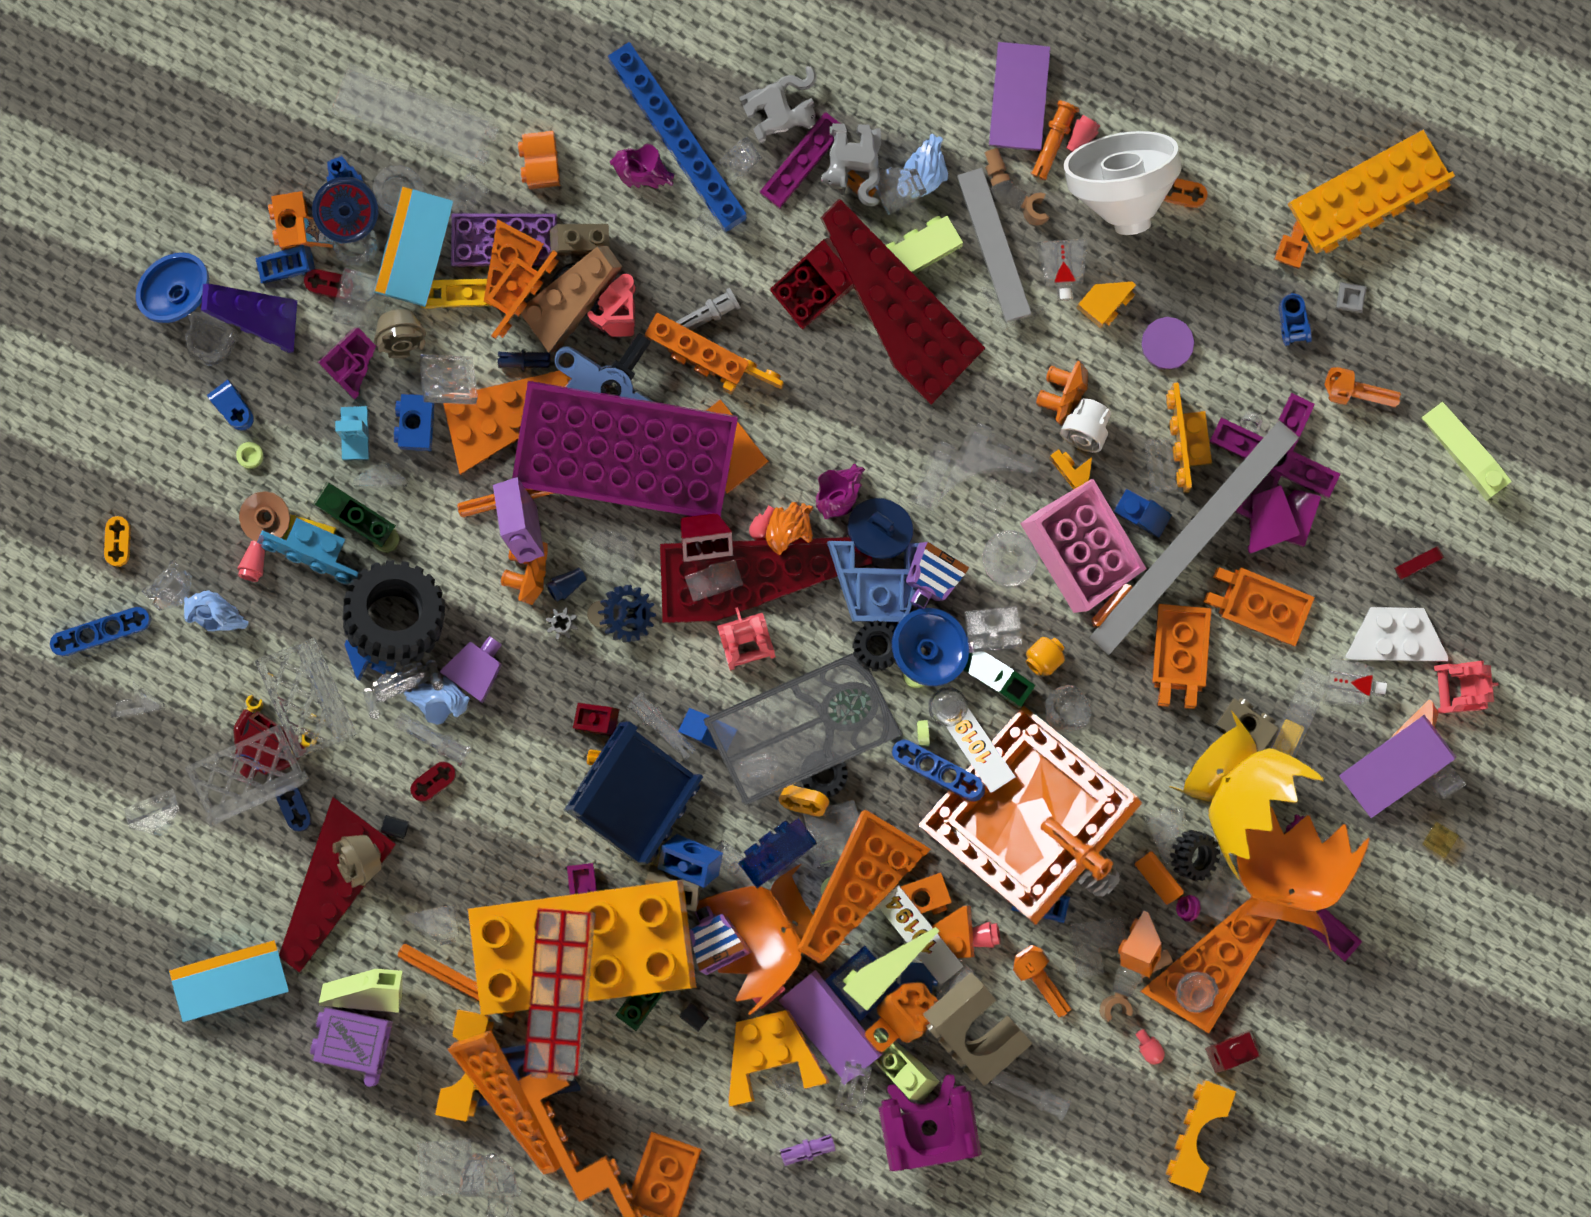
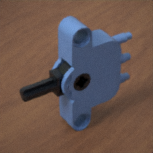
M638 333L621 360L617 361L615 359L611 366L601 367L571 347H562L556 352V367L571 378L565 387L606 394V387L604 385H611L614 382L616 383L615 388L617 392H611L610 395L654 402L634 389L631 381L635 375L634 367L651 343V340L645 335ZM563 353H570L574 357V362L570 366H563L559 362V357Z

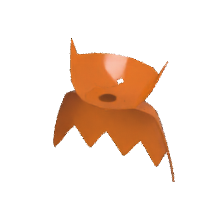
M1270 808L1273 830L1246 829L1250 859L1237 856L1241 882L1253 898L1246 901L1240 908L1232 928L1241 916L1257 915L1280 919L1318 930L1326 936L1331 952L1326 927L1316 911L1334 905L1341 898L1364 858L1370 838L1366 839L1352 853L1347 827L1343 824L1331 837L1322 843L1309 815L1305 816L1284 835L1273 808ZM1293 889L1295 892L1290 895L1289 890Z
M801 864L781 875L773 883L771 890L757 885L725 891L698 902L696 911L710 906L715 917L720 914L728 917L751 951L750 954L718 969L719 973L747 974L746 980L735 1001L739 1002L762 997L748 1015L759 1009L783 986L801 961V952L797 949L813 916L792 877ZM782 927L786 928L784 933L781 931Z

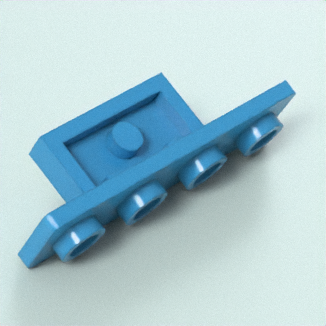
M296 518L287 541L263 530L259 535L257 543L261 544L263 549L273 553L276 551L286 555L288 560L294 563H305L317 573L330 574L342 584H349L353 579L358 578L359 572L336 562L345 539Z

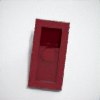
M578 703L573 729L612 736L618 724L620 709Z

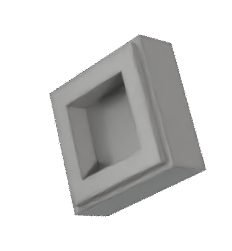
M1340 282L1336 309L1362 313L1367 286Z

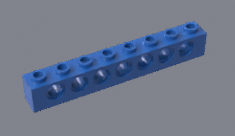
M628 42L608 55L610 65L724 233L747 219L746 212L632 44Z

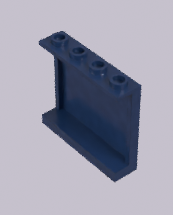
M630 721L620 722L566 805L564 811L636 864L648 865L657 857L659 853L658 847L662 841L667 840L673 831L672 825L676 819H679L687 809L686 803L690 797H693L701 787L700 781L703 776L701 774H693L636 731L638 727Z

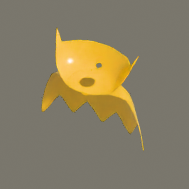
M1231 710L1237 726L1223 734L1202 754L1185 780L1183 790L1172 786L1169 787L1193 798L1211 802L1208 816L1213 832L1229 867L1237 879L1240 880L1229 853L1250 859L1246 829L1273 830L1270 800L1297 803V794L1292 775L1314 780L1324 779L1306 764L1283 752L1270 748L1257 752L1252 736ZM1223 769V773L1217 774V770Z

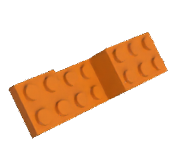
M536 1043L547 1066L539 1070L547 1071L550 1044ZM556 1045L554 1071L571 1073L566 1062L560 1063L557 1054L561 1052ZM533 1072L518 1080L578 1201L581 1202L609 1188L623 1217H644L639 1207L633 1208L630 1202L633 1199V1195L627 1183L621 1184L618 1178L621 1171L614 1158L609 1160L606 1155L578 1170L577 1166L580 1164V1161L573 1149L568 1151L564 1143L568 1140L567 1135L561 1125L556 1127L552 1119L556 1116L554 1109L549 1101L544 1103L543 1098L570 1085L569 1079L573 1076Z

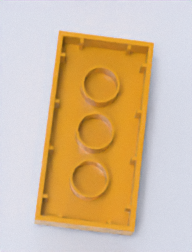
M676 880L468 909L481 1016L529 1010L537 908L591 912L584 1002L697 988L683 881ZM540 912L538 938L558 940L560 913ZM567 914L565 940L585 942L587 915ZM537 944L535 971L556 972L558 946ZM564 946L562 973L583 974L585 948ZM535 977L533 1004L553 1005L554 978ZM561 979L559 1006L580 1003L582 981Z

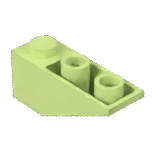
M373 969L325 983L322 986L319 1006L399 1012L402 999V971Z
M878 1028L874 1031V1038L879 1043H885L888 1040V1034L881 1028ZM896 1041L874 1061L909 1099L924 1101L940 1082L923 1063Z

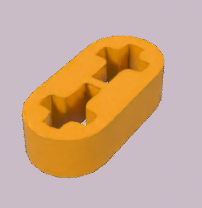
M120 516L110 518L105 526L104 557L110 565L115 567L125 565L130 556L131 527L129 522ZM120 521L125 530L120 531L119 540H116V532L111 530V528ZM116 543H119V551L124 553L123 557H119L118 562H115V559L110 556L111 552H115Z
M793 785L784 788L779 796L780 804L786 809L812 816H823L829 806V799L823 793Z

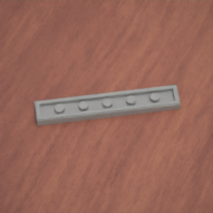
M979 168L957 175V180L1005 322L1008 323L1031 316V310L983 169Z

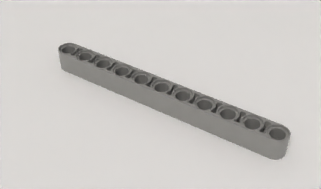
M1279 420L1089 639L1106 654L1110 655L1299 439V436Z

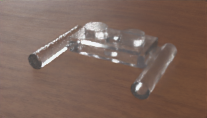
M429 660L424 667L421 662L411 663L404 666L399 672L381 676L373 683V690L370 688L365 689L363 695L370 718L378 719L380 716L377 702L385 701L428 681V679L431 680L435 690H441L443 682L436 662Z

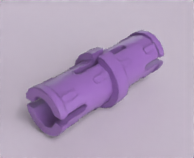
M831 1134L815 1140H802L803 1143L780 1149L785 1166L806 1159L811 1161L814 1160L813 1157L836 1151Z

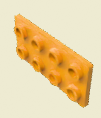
M1178 382L1173 383L1171 389L1168 390L1166 402L1168 410H1173V416L1169 420L1171 436L1176 435L1177 441L1173 446L1174 462L1179 461L1180 469L1176 472L1178 488L1182 487L1184 494L1189 493L1192 488L1190 467L1212 464L1206 413L1201 411L1183 414Z

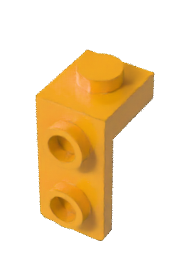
M744 358L749 362L745 370L746 373L782 390L784 382L780 380L781 375L769 369L765 373L756 368V363ZM721 378L720 382L724 383L722 386L723 391L733 395L737 385Z

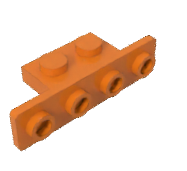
M554 250L551 252L538 272L516 257L487 296L486 300L506 314L491 335L494 339H497L498 336L505 337L512 327L509 321L514 314L519 317L528 305L525 299L530 293L535 295L542 286L543 282L540 279L545 272L550 274L559 262L555 259L558 255L557 252Z
M660 313L655 314L645 333V336L668 348V352L672 354L671 359L682 365L685 362L695 366L693 370L704 377H707L709 374L714 377L718 375L737 385L749 365V362L744 358Z

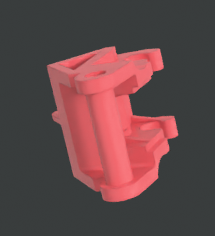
M622 274L598 298L599 310L603 312L601 316H596L592 311L587 313L590 323L603 332L606 331L611 337H630L634 335L635 301L633 300V295L636 288L631 275Z
M737 607L735 609L739 620L717 626L730 671L734 670L735 666L769 656L771 659L776 657L763 612L741 619ZM755 641L759 649L739 654V645Z
M1484 661L1434 666V671L1437 672L1440 697L1438 714L1488 709V703L1494 702L1493 687L1499 684L1498 682H1492L1491 665H1484ZM1448 670L1451 677H1459L1461 685V696L1453 698L1452 706Z

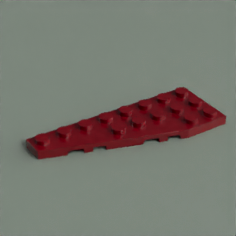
M838 199L820 219L842 260L846 272H848L853 282L852 285L870 321L873 323L879 336L878 338L890 358L892 367L925 401L932 405L986 348L841 199Z
M850 537L813 538L809 543L804 539H797L790 543L781 555L774 552L766 540L732 541V556L683 562L682 543L660 544L662 623L716 622L737 614L735 609L737 607L739 613L838 577L827 541H851ZM855 547V568H862L872 564V557Z

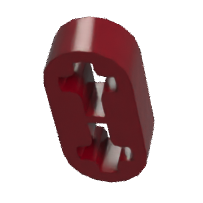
M313 269L308 271L304 277L305 287L309 292L316 295L347 299L354 291L352 280L344 274ZM319 275L320 280L327 282V285L318 284L317 288H313L309 280ZM341 280H345V284L349 288L348 290H343L342 294H339L336 287H331V283L340 284Z
M1439 546L1394 569L1399 579L1402 580L1445 557Z
M439 762L418 777L410 788L413 798L420 802H427L452 784L456 778L454 766L448 762ZM440 767L444 769L450 768L451 771L448 773L450 778L448 780L441 778L437 782L434 781V778L440 774L438 771ZM431 781L433 785L427 789L429 794L426 797L422 794L418 796L416 794L419 790L417 785L419 783L426 785Z

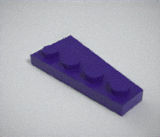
M210 283L203 284L201 311L225 323L240 327V330L248 334L252 333L262 338V341L279 346L285 352H294L298 300Z

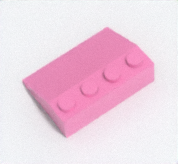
M1094 479L1053 501L1020 523L1073 613L1089 611L1147 569Z

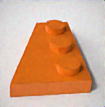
M498 219L484 295V302L493 307L495 306L488 302L486 298L514 259L518 257L532 267L544 246L538 240Z

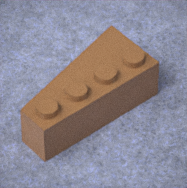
M598 246L530 300L521 313L549 353L557 352L563 347L564 342L578 327V323L584 315L591 310L600 294H603L622 269V265L608 246Z

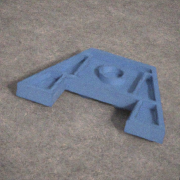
M827 541L852 622L884 621L899 623L909 614L912 606L910 601L916 589L906 583V579L919 543H910L904 551V569L855 568L854 541Z

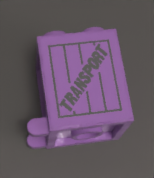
M325 1008L324 1012H319L316 1028H320L318 1038H314L311 1045L310 1054L314 1055L313 1061L366 1072L365 1085L369 1087L376 1086L382 1073L393 1021L334 1008Z

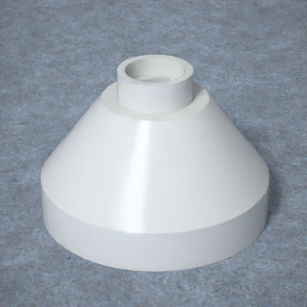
M1145 131L1124 132L1101 137L1078 147L1066 158L1064 171L1067 187L1074 196L1105 221L1113 224L1118 234L1133 235L1150 228V218L1156 214L1181 172V160L1176 141L1167 135Z

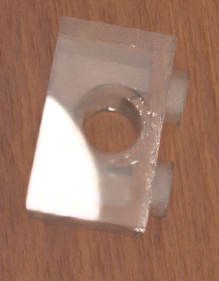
M1017 606L965 612V628L969 653L1022 647L1021 626Z

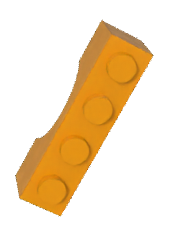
M457 1009L452 1036L461 1041L488 1031L493 1032L494 1022L490 1021L491 1016L489 1015L481 1016L480 1013ZM466 1073L456 1084L440 1089L435 1115L462 1121H469L470 1116H475L477 1101H474L473 1098L475 1090L478 1089Z
M1204 1080L1202 1085L1197 1084L1193 1094V1099H1196L1194 1109H1188L1183 1123L1187 1125L1185 1134H1179L1174 1149L1179 1151L1176 1159L1170 1160L1165 1173L1169 1176V1182L1199 1193L1201 1192L1209 1167L1198 1154V1134L1208 1121L1218 1117H1228L1236 1091Z

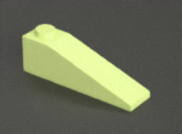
M1443 402L1422 417V420L1486 501L1512 482L1495 459Z
M936 927L861 968L858 973L853 969L843 980L846 984L843 990L867 1011L934 938L939 930Z

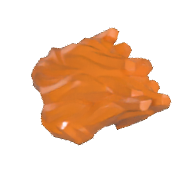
M791 502L785 511L782 507L774 509L766 530V541L774 552L781 555L790 543L800 537L808 543L813 540L809 517L813 506H806L804 503L799 506L797 502Z

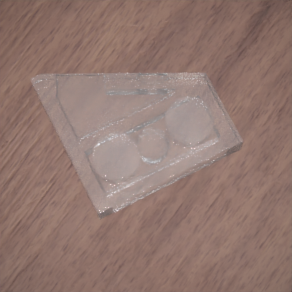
M879 167L880 179L879 184L875 188L887 215L897 213L927 193L917 169H885Z

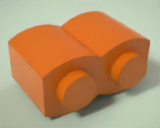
M554 131L522 134V142H518L519 156L525 159V167H521L522 183H527L529 189L560 186Z

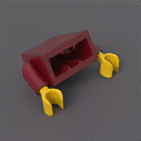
M253 695L247 697V709L242 711L233 727L234 744L237 747L235 755L245 762L240 773L247 779H254L258 771L267 775L270 771L279 772L294 765L306 752V747H313L317 743V737L312 743L305 741L304 737L308 735L310 730L302 734L301 742L298 743L299 738L259 712L263 708L262 699H260L257 706L253 707L250 705L254 698Z

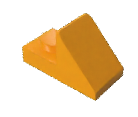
M1058 449L1050 455V461L1073 490L1089 481L1092 457L1077 469H1074L1072 466L1075 465V462L1067 452L1062 454Z

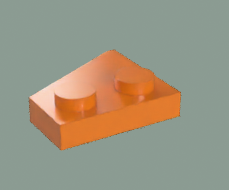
M962 906L934 924L932 928L936 927L939 930L937 934L957 958L974 957L971 906Z

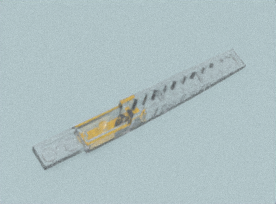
M1308 667L1305 668L1269 746L1270 749L1283 752L1293 758L1296 757L1329 684L1330 677ZM1270 800V808L1274 807L1277 800ZM1222 853L1200 903V912L1220 921H1223L1241 879L1238 880ZM1229 853L1231 861L1239 875L1237 856L1235 854Z

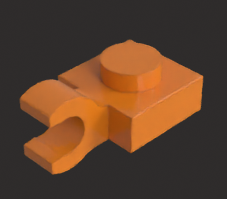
M1298 221L1294 224L1291 236H1282L1274 257L1275 261L1296 269L1300 268L1309 244L1301 241L1304 231Z

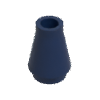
M578 567L570 572L550 578V582L546 584V587L556 602L561 599L564 601L587 579L583 571Z

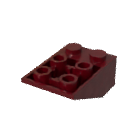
M830 237L816 245L769 290L803 330L854 287L836 248L833 246Z

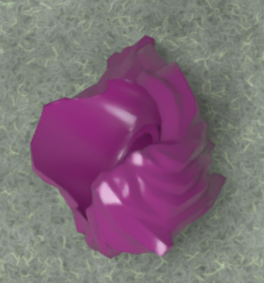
M647 143L637 150L632 148L619 150L610 161V165H613L621 181L629 188L632 185L637 188L641 185H648L656 189L659 185L669 184L672 186L674 184L673 179L675 175L667 171L660 159L659 150L651 144Z
M853 464L850 469L838 471L829 469L820 474L818 477L819 491L815 502L816 508L823 514L824 519L847 515L853 511L851 507L856 503L858 491L862 487L860 481L863 478L862 472L865 471L864 467H858L856 464Z

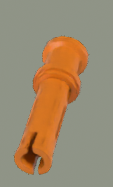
M1059 100L1057 103L1059 107L1054 119L1049 121L1048 128L1050 132L1033 171H1031V175L1038 177L1041 168H1043L1039 177L1045 181L1064 136L1070 134L1072 120L1075 114H1078L1080 111L1078 107Z
M1052 816L1047 817L1042 822L1040 830L1044 831L1060 846L1076 857V863L1080 867H1086L1092 872L1093 878L1101 880L1110 872L1113 862L1099 855L1093 845H1085L1054 820Z

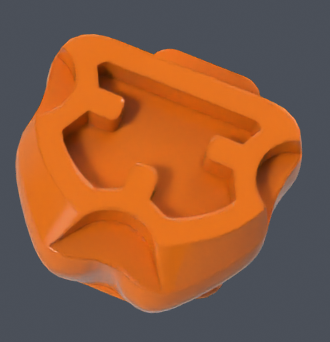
M902 984L896 991L887 995L882 1003L878 1005L877 1012L881 1018L865 1032L866 1039L878 1052H883L898 1038L903 1042L910 1043L912 1040L921 1037L927 1030L926 1026L929 1024V1021L923 1014L938 999L928 991L925 984ZM882 1028L887 1031L888 1040L885 1043H879L875 1040L874 1031L876 1029Z

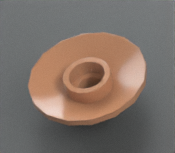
M267 491L257 492L246 498L239 514L242 530L253 541H258L262 530L282 538L289 528L291 519L289 508L285 501L275 493ZM265 512L271 514L270 521L264 519Z

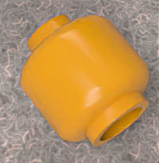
M1041 637L1026 651L1027 660L1025 662L1036 675L1049 676L1064 663L1065 656L1062 651L1065 648L1056 638L1051 640L1047 637Z

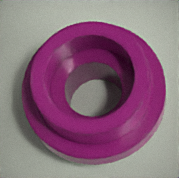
M1193 895L1181 897L1176 905L1177 915L1187 922L1194 921L1201 910L1199 899Z

